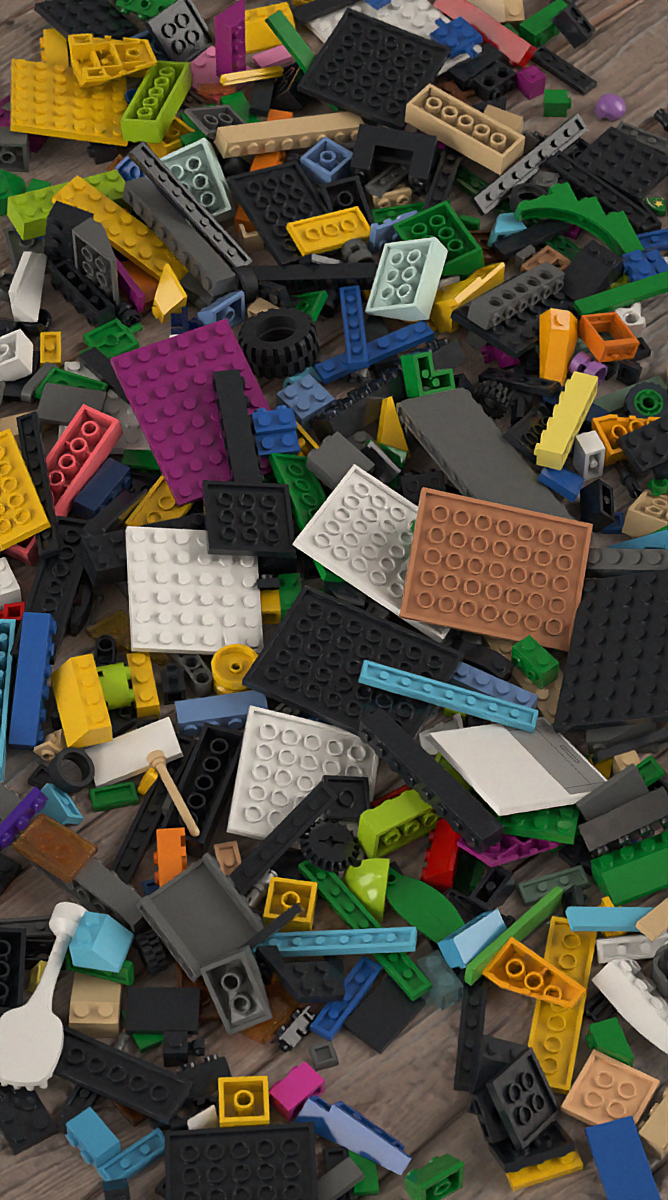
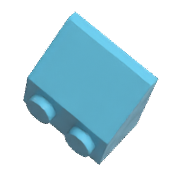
M85 911L69 945L73 965L119 973L133 942L134 934L108 914Z

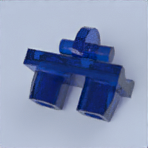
M182 307V313H171V327H182L171 328V335H179L204 326L195 317L190 321L188 320V307Z

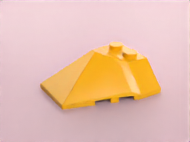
M93 34L68 35L71 64L80 87L100 86L157 65V60L148 40L123 37V40L111 39V36L105 35L104 39L95 38Z

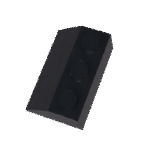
M294 61L283 67V75L277 77L274 83L270 103L271 109L293 113L297 110H303L307 105L306 101L310 96L297 91V85L305 73Z

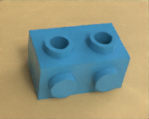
M91 1107L66 1123L67 1140L73 1147L77 1146L82 1151L81 1156L88 1165L92 1163L97 1169L121 1153L120 1141Z

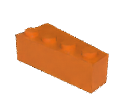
M185 827L156 829L158 852H153L154 866H158L159 871L154 872L155 886L159 885L162 887L187 869Z

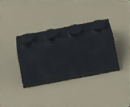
M0 927V1018L5 1012L22 1007L27 928Z

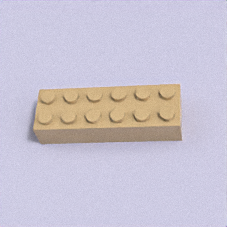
M430 83L406 105L405 122L428 135L437 136V140L499 175L505 172L523 154L525 136Z

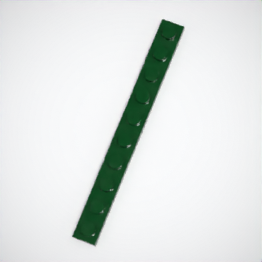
M439 150L435 171L443 153L441 150ZM460 164L454 185L473 198L489 184ZM506 197L491 211L498 216L503 213H512L513 211L509 206L510 198ZM538 218L522 220L526 228L542 222ZM562 235L539 244L543 248L547 245L570 261L581 250Z

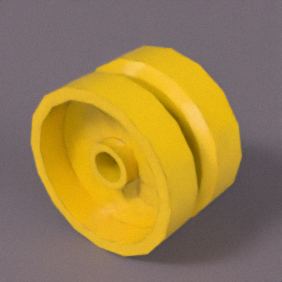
M230 644L220 648L214 654L211 661L213 689L217 695L253 691V689L242 685V679L258 657L255 650L246 645Z

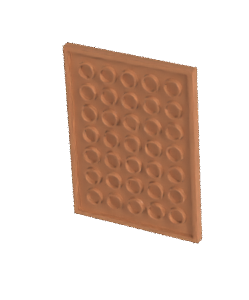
M423 487L420 493L399 618L517 643L530 635L545 649L568 653L576 611L581 601L593 524Z

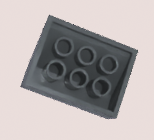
M90 217L72 229L75 267L116 308L120 304L116 258L103 225Z

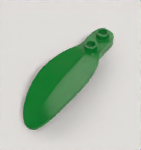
M389 866L388 881H394L387 882L386 897L391 907L408 924L416 927V930L435 943H438L465 925L452 903L439 891L422 881L402 876Z

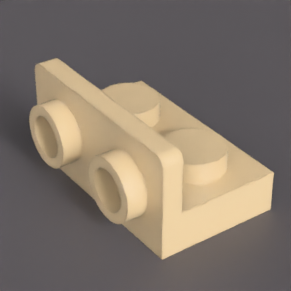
M403 182L391 192L385 193L381 199L368 193L367 198L373 210L411 204L412 190L410 187L407 188Z

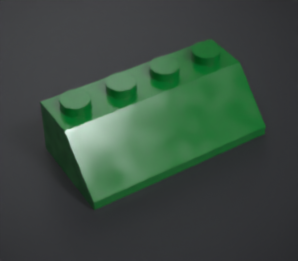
M668 831L591 860L593 882L605 897L608 896L614 907H619L668 887Z

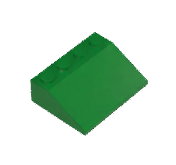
M447 201L393 224V228L402 241L436 237L443 244L448 253L441 276L469 274L485 266L482 248Z

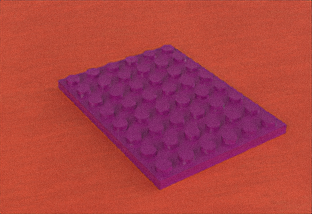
M227 318L112 357L110 363L178 508L203 500V480L231 481L211 381L214 372L240 370L241 377L243 376L245 379L244 396H248L249 399L248 415L254 413V410L258 408H266V411L271 410ZM261 458L260 467H258L259 473L263 474L264 477L274 474L268 459Z

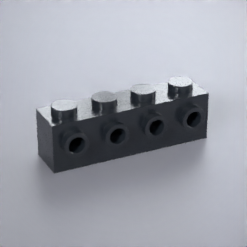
M68 259L51 268L52 287L63 295L66 302H70L75 307L78 314H82L87 319L90 326L98 328L116 319L115 306Z

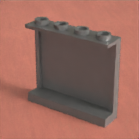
M208 852L200 860L158 890L140 899L136 905L137 909L193 983L202 977L199 969L205 962L238 949L264 928L261 917L257 913L252 912L246 897L242 894L239 895L234 888L233 880L228 875H224L218 860L214 856L211 857Z

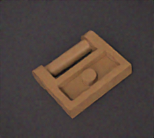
M547 245L522 264L520 271L527 272L547 261L553 266L561 265L558 269L564 272L571 261Z

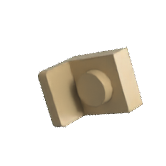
M63 729L46 735L44 743L34 747L33 752L43 760L50 762L59 752L66 748Z

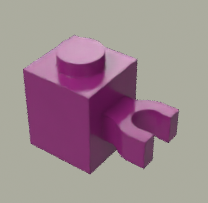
M495 346L481 347V353L485 355V364L491 363L495 359L498 361L499 368L520 364L519 357L513 359Z

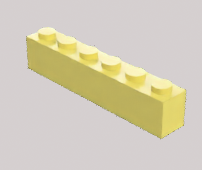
M574 371L571 379H567L565 392L561 391L559 404H555L553 409V417L548 418L546 430H543L540 443H537L535 446L536 465L561 471L573 446L575 436L578 435L597 394V376Z

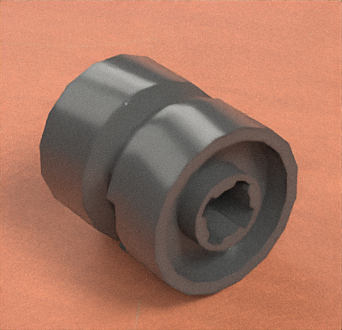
M360 238L350 239L341 248V255L346 263H375V259L370 251H368L364 241Z

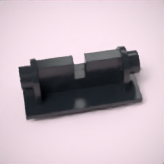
M307 1005L302 1008L298 1006L288 1016L290 1018L286 1025L284 1023L281 1024L274 1031L275 1037L270 1043L273 1044L278 1041L280 1043L279 1048L283 1052L291 1051L302 1039L296 1031L298 1030L302 1035H305L317 1018L314 1013L307 1012L311 1006Z

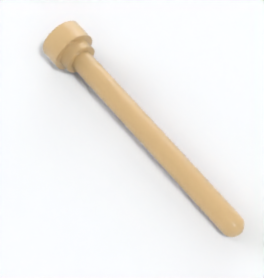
M161 750L152 751L146 758L150 768L158 771L190 834L193 837H197L200 831L166 768L167 758Z

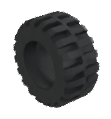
M279 307V309L271 308L265 312L261 311L256 316H251L248 322L245 321L238 333V343L253 374L260 378L284 379L286 376H295L296 373L305 371L306 367L309 368L319 353L315 322L304 311H297L296 308L290 307V309H286L285 307Z

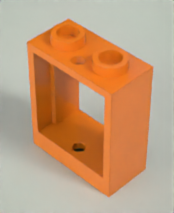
M616 312L581 316L578 324V335L599 363L634 359L640 342ZM608 331L614 340L604 341L598 333Z

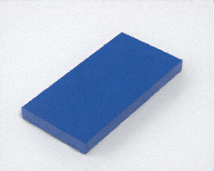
M632 1116L585 1128L584 1132L607 1200H661Z

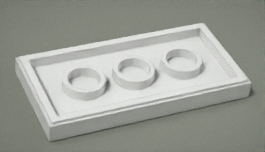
M169 717L113 738V741L101 743L84 750L94 764V781L97 788L110 786L147 771L150 766L146 758L152 751H163L167 758L166 763L183 757Z

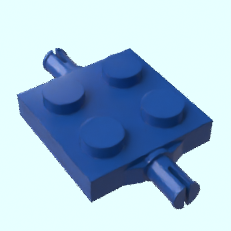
M462 16L449 23H445L442 18L436 19L435 24L439 28L430 33V39L450 47L449 58L453 59L464 53H467L472 59L477 57L478 53L473 48L483 42L482 35Z

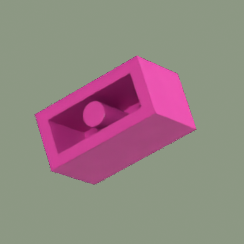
M304 1061L301 1065L294 1066L281 1082L277 1081L269 1089V1104L290 1122L299 1115L308 1098L314 1095L321 1096L325 1092V1080Z

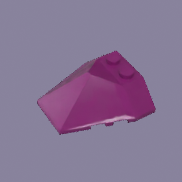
M502 833L501 841L479 854L467 844L462 836L457 841L459 847L491 867L537 855L562 844Z

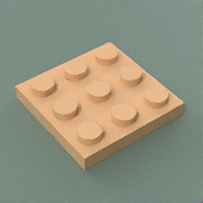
M594 1049L564 1100L561 1111L590 1126L632 1116L637 1127L658 1089L660 1081Z

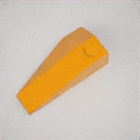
M609 414L592 419V431H596L606 448L603 467L615 464L617 461L621 462V459H628L616 442L619 437L661 417L642 419L631 415L627 418Z

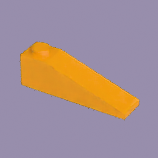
M551 308L539 315L540 378L559 381L561 386L564 385L578 341V319L570 311Z
M512 936L482 971V975L500 988L573 1009L587 991L582 985Z

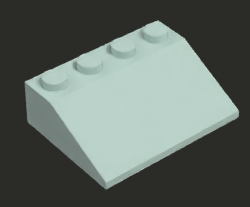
M206 138L200 139L160 158L166 167L218 223L236 215L237 208L210 141Z
M436 237L385 243L365 312L370 315L406 321L429 320L448 250Z

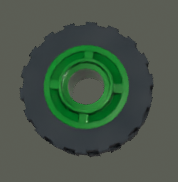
M654 382L636 384L629 390L623 404L625 417L628 418L631 415L636 416V418L648 419L649 417L668 416L667 391L661 385L654 384ZM643 404H648L651 408H646Z

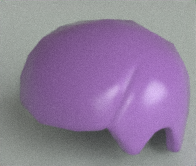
M615 94L601 96L595 105L596 116L600 120L608 118L610 122L620 119L626 111L624 100Z

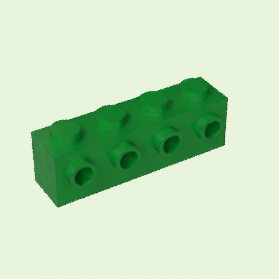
M117 0L116 7L123 14H137V18L148 21V18H153L176 0Z

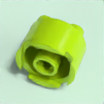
M121 662L96 667L97 672L101 671L99 680L105 702L107 703V710L131 707V702H135L133 688L128 687L127 680H131L129 666H124V663Z

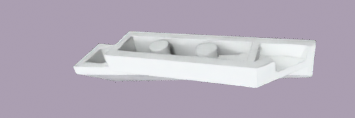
M23 252L8 291L14 321H38L47 261L45 254Z

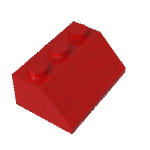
M444 818L437 820L436 828L430 831L429 843H432L431 849H426L424 862H428L427 868H422L420 881L430 885L441 894L448 888L453 889L461 853V847L457 845L461 835L453 831L450 824Z

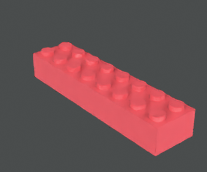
M85 404L81 406L46 457L55 514L57 516L66 517L74 506L73 500L96 474L123 435L118 419ZM36 535L1 552L29 566H33L39 557Z

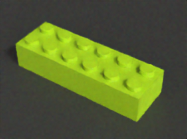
M157 61V65L149 68L120 120L123 141H131L133 143L144 141L151 144L161 143L193 84L191 62Z
M118 170L82 178L121 208H127L130 212L132 211V207L122 198L125 181ZM69 182L8 197L7 216L23 241L46 234L47 216L54 205L51 202L52 197Z
M456 769L448 772L484 806L486 801ZM414 789L406 790L400 796L392 800L388 799L380 806L368 809L360 815L357 834L358 845H360V848L369 859L381 858L429 834L431 829L436 828L437 820L443 819V817H439L435 810L427 802H424Z

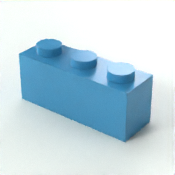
M494 909L481 913L437 944L449 969L458 966L460 969H464L472 959L507 930V927L499 910Z

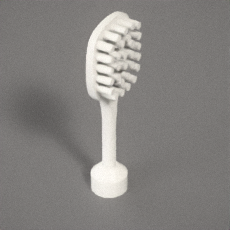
M61 902L55 906L49 927L56 936V940L40 983L26 1005L9 1010L0 1018V1083L2 1086L10 1084L16 1090L20 1089L21 1086H26L27 1090L32 1091L34 1086L39 1085L40 1088L45 1089L48 1086L47 1080L52 1077V1073L56 1068L63 1047L64 1031L60 1018L52 1012V997L69 944L85 911H87L80 905Z

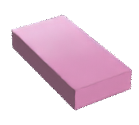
M283 44L252 56V61L258 69L282 65L294 60Z

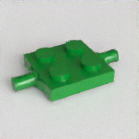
M116 318L82 335L83 341L89 348L79 352V355L96 347L110 360L112 357L136 350L140 347L133 334L142 331V325L138 322L131 327H127Z

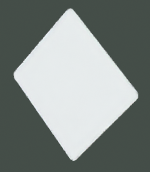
M214 1105L187 1120L189 1130L220 1128Z

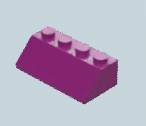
M239 0L215 17L216 76L220 79L222 74L246 71L245 0Z

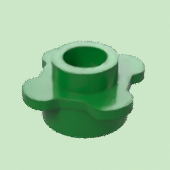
M653 478L652 481L647 483V488L651 489L652 496L659 497L662 494H668L667 479L655 480Z

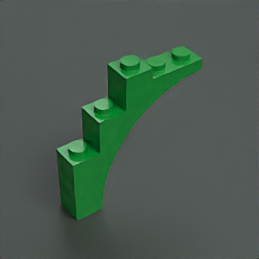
M568 182L552 185L547 196L541 195L537 199L520 202L514 213L517 221L548 218L577 225L592 233L620 257L623 254L638 249L642 253L644 251L624 210L605 215L596 196L591 198L585 197L578 201Z

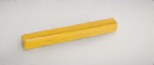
M277 65L222 74L220 83L223 86L281 77L284 69Z

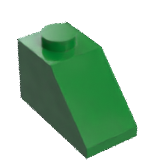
M616 1017L589 1025L588 1035L585 1036L589 1049H595L633 1067V1054Z

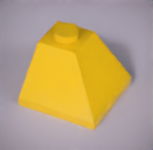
M169 263L164 265L152 307L153 315L155 318H159L162 324L184 315L187 295Z

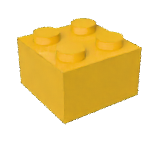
M271 877L263 915L264 928L295 903H301L305 911L277 933L312 931L318 896V883Z
M268 1076L218 1078L220 1128L270 1125Z

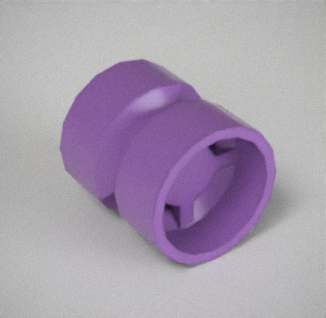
M582 351L571 361L568 373L573 375L574 371L597 376L599 386L604 380L608 369L605 365L597 360L594 361L593 357Z

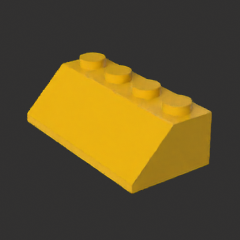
M287 2L245 10L246 54L270 50L282 45L265 22V19L281 10L295 28L293 14Z
M503 262L484 266L472 273L467 279L480 276L483 283L459 305L430 313V318L440 333L446 331L451 333L459 328V323L450 318L452 311L504 282L505 265Z
M93 654L69 658L51 674L50 678L67 748H82L113 741L112 725Z

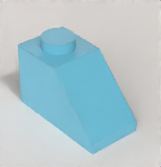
M515 212L499 214L491 229L487 243L488 247H492L496 241L526 229L522 221L516 220Z

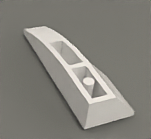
M625 958L610 961L592 979L593 983L640 1034L668 1054V1004L655 989V983L649 977L643 975L640 971L641 967L633 959Z

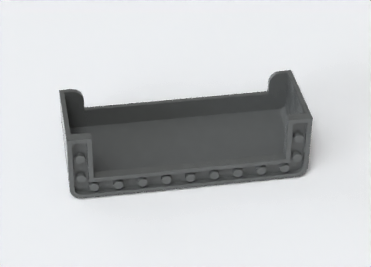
M460 387L406 399L396 404L397 415L409 452L413 451L415 436L463 496L576 520L568 514L563 503L554 497L552 490L538 481L539 474L534 473L528 461L523 459L519 455L518 450L503 438L504 432L495 426L493 419L485 414L479 403L475 402L469 390Z

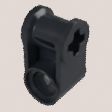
M107 634L99 636L96 640L94 655L96 667L116 664L117 652L114 637Z

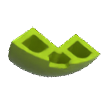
M366 859L358 867L350 865L343 873L342 882L375 920L383 924L390 859Z

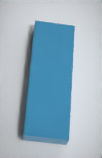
M159 1128L150 1132L97 1168L99 1175L104 1181L127 1178L128 1180L165 1155V1136Z

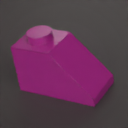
M535 65L516 71V88L529 101L544 94L546 76Z

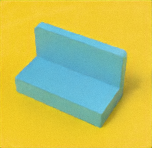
M49 783L42 788L41 792L49 800L46 802L45 807L38 812L39 815L47 817L59 831L66 823L80 824L84 818L68 793Z

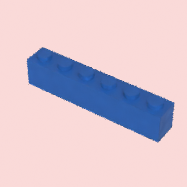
M23 613L9 745L12 749L34 750V747L44 743L45 734L42 731V723L46 722L47 709L44 708L45 700L49 699L47 678H51L52 665L49 664L50 656L54 655L52 634H56L57 622L48 613Z

